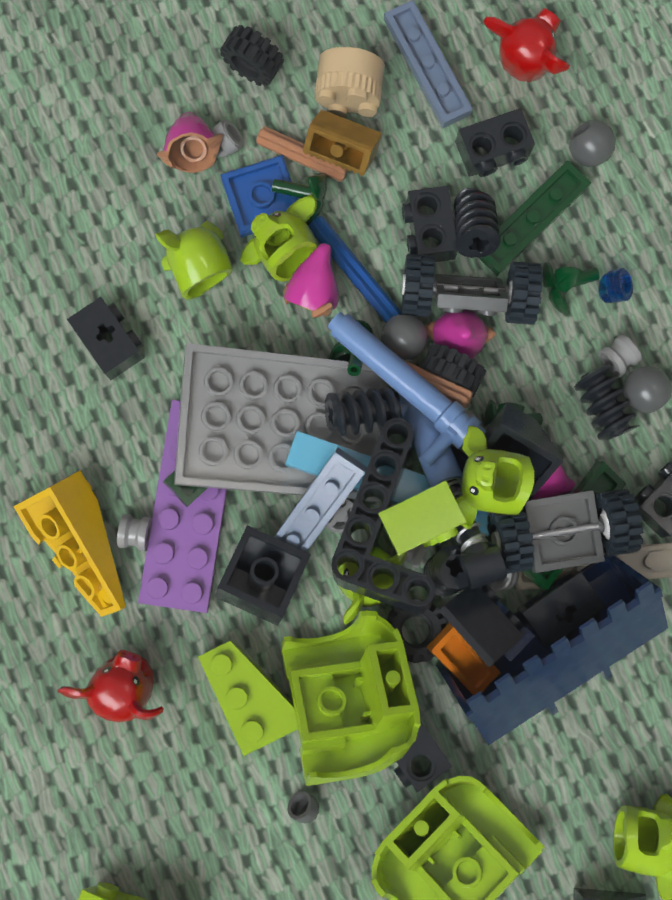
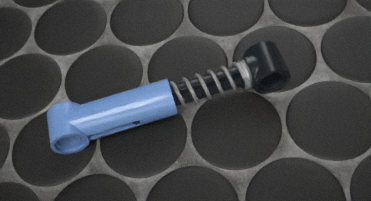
M399 394L402 411L401 418L408 421L413 427V446L419 458L441 433L434 428V423ZM451 446L444 451L431 467L428 468L420 462L430 488L446 480L455 500L462 496L461 480L463 473ZM476 521L471 529H465L461 525L456 527L459 532L456 540L461 544L462 552L459 555V560L471 590L507 578L505 563L497 545L488 542L485 538L486 535L480 533L479 528L481 524L476 523Z

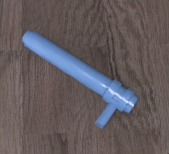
M339 312L328 325L331 335L434 423V428L441 433L419 457L420 462L424 466L431 467L451 444L461 449L467 434L468 425L479 428L485 435L487 431L481 427V421L475 416L470 418L465 413L466 409L457 401H450L352 316Z

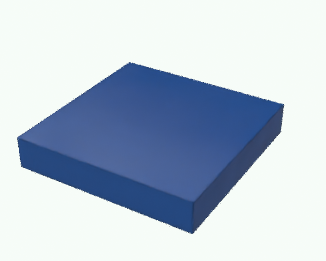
M283 155L220 175L241 238L253 234L251 223L257 215L261 213L269 215L275 211L286 212L290 205L298 200L297 197L272 192L274 179L292 182Z

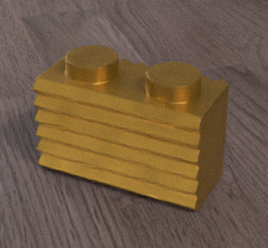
M320 110L309 125L303 152L305 155L309 153L311 157L316 156L317 160L322 158L323 162L328 160L329 164L334 163L336 167L340 165L342 169L346 168L348 172L352 170L354 174L359 173L360 176H363L376 156L382 133Z

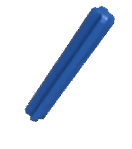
M319 216L309 224V228L320 244L330 245L333 260L386 323L391 317L402 315L399 308L325 218Z

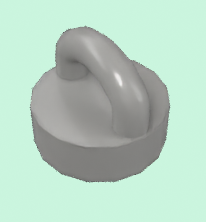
M224 119L214 126V135H224L221 142L222 149H219L218 157L234 154L243 148V137L231 121Z

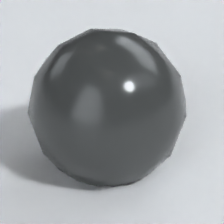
M591 119L580 125L572 133L569 139V149L573 159L582 166H599L608 161L615 151L616 138L612 128L606 123Z
M396 315L391 317L383 326L381 333L382 343L401 359L412 360L426 348L427 331L425 325L418 317L413 315Z
M645 366L629 374L624 383L623 393L625 399L630 402L629 406L635 411L653 413L670 400L672 385L667 374L660 368Z

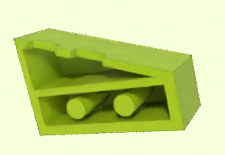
M446 480L378 513L398 555L421 544L426 548L444 542L458 535L459 532L456 527L466 522Z
M235 640L224 643L198 656L243 756L298 730L293 702Z

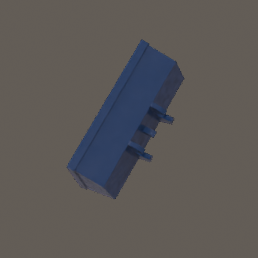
M605 554L604 562L592 563L580 570V572H582L606 608L598 612L600 617L597 620L592 618L571 631V638L569 640L564 636L549 648H546L539 642L517 611L514 614L525 625L520 630L525 636L493 664L501 673L483 692L480 691L472 695L441 662L437 663L436 667L470 722L473 721L487 744L490 745L545 708L552 715H555L559 711L554 702L599 673L607 681L612 677L609 668L611 665L668 629L662 602V590L616 556L608 557ZM560 604L558 606L560 610L558 615L565 618L567 616L565 612L567 606Z

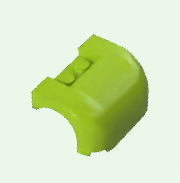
M366 610L360 611L355 622L341 632L319 638L306 639L293 636L283 638L281 653L286 680H289L301 742L299 752L305 785H318L367 776L379 772L403 758L416 741L421 722L407 656L398 628L394 629L386 619L378 615L377 611Z
M459 775L445 779L435 786L382 841L374 853L375 857L371 867V882L377 893L382 898L389 900H497L520 874L522 875L540 856L546 847L483 783L472 776Z

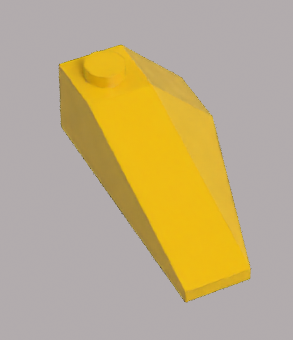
M81 470L13 506L35 542L39 545L45 541L55 552L56 556L53 557L52 561L58 568L64 566L76 576L74 578V586L101 617L126 607L99 503L90 483L85 479Z

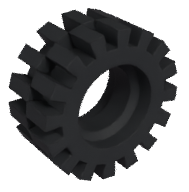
M243 25L235 26L220 48V55L224 57L223 61L230 64L229 68L233 71H238V75L241 77L245 76L248 81H255L258 86L263 85L265 87L268 84L270 85L284 63V59H282L283 54L278 52L279 48L276 45L270 44L271 40L268 37L264 39L259 31L253 32L252 28L248 26L246 28Z
M432 344L420 366L429 372L471 390L473 393L472 397L475 396L486 374L484 367L477 364L478 361L468 358L469 355L461 354L457 349H449L448 346H441L439 344Z
M412 599L417 602L424 601L421 599ZM433 604L430 609L420 614L411 613L394 607L388 613L386 620L394 629L398 628L403 640L407 661L427 662L434 657L426 647L446 627L447 621L439 611L440 609ZM411 617H420L428 624L429 635L421 644H410L403 637V624Z

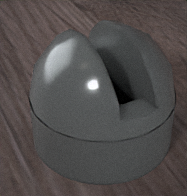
M299 791L291 797L288 803V814L291 818L304 824L311 823L317 818L319 804L312 795L305 791Z

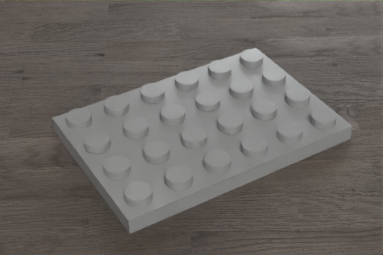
M186 343L174 485L303 496L316 476L285 466L296 431L372 456L381 433L377 423L373 424L372 433H367L364 425L360 424L359 434L354 435L349 425L346 428L345 436H340L337 427H333L332 431L327 427L325 399L326 395L332 392L336 393L338 397L342 391H348L352 395L355 390H363L366 393L368 389L374 388L379 392L382 387H388L389 384L364 363L362 364L361 373L358 376H351L347 372L348 361ZM353 489L346 499L355 500L358 491ZM369 497L365 501L380 502L382 500L378 497Z

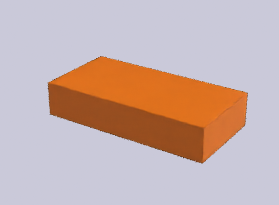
M450 623L426 647L472 695L480 691L483 692L501 673L494 665L488 667Z

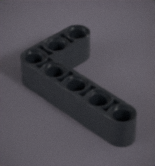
M394 418L387 421L381 430L332 558L331 567L333 578L340 587L402 610L420 614L430 609L434 601L436 589L431 578L425 574L373 556L384 526L378 513L391 507L413 445L414 431L412 425L405 419ZM393 434H401L406 438V441L401 444H394L388 438ZM382 465H389L395 472L389 476H382L376 470ZM369 497H378L382 500L383 504L379 508L370 509L365 506L364 501ZM357 529H365L371 534L370 538L365 542H357L353 540L351 535ZM345 562H353L359 568L353 576H344L340 574L338 569ZM379 574H387L392 578L393 584L389 588L380 589L374 585L373 579ZM420 586L427 591L428 597L424 601L417 602L408 596V591L412 587Z

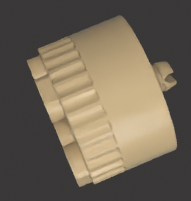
M336 47L325 50L319 56L315 100L321 106L328 108L327 112L342 118L347 116V112L358 113L365 117H373L377 114L381 101L385 67L383 60L372 52L354 47Z

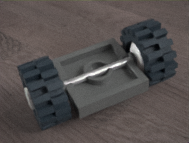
M406 255L402 281V315L429 317L432 296L435 293L437 307H441L446 312L460 313L463 309L477 310V313L488 316L496 315L497 312H505L506 323L535 325L537 314H539L541 282L543 280L540 263L512 261L508 271L507 285L504 286L502 279L435 274L434 280L435 256Z
M628 489L602 492L595 495L593 490L533 499L525 503L519 515L489 512V516H487L489 523L487 524L489 532L488 541L497 545L504 560L507 574L531 569L532 572L539 573L604 562L605 553L609 557L638 552L641 549L640 544H643V538L640 534L644 532L643 527L640 526L642 516L638 515L637 512L639 510L638 503H634L635 497L633 494H630Z

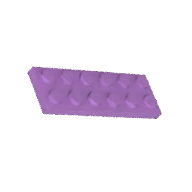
M172 400L138 603L208 613L228 489L207 488L186 507L163 483L175 471L180 401Z

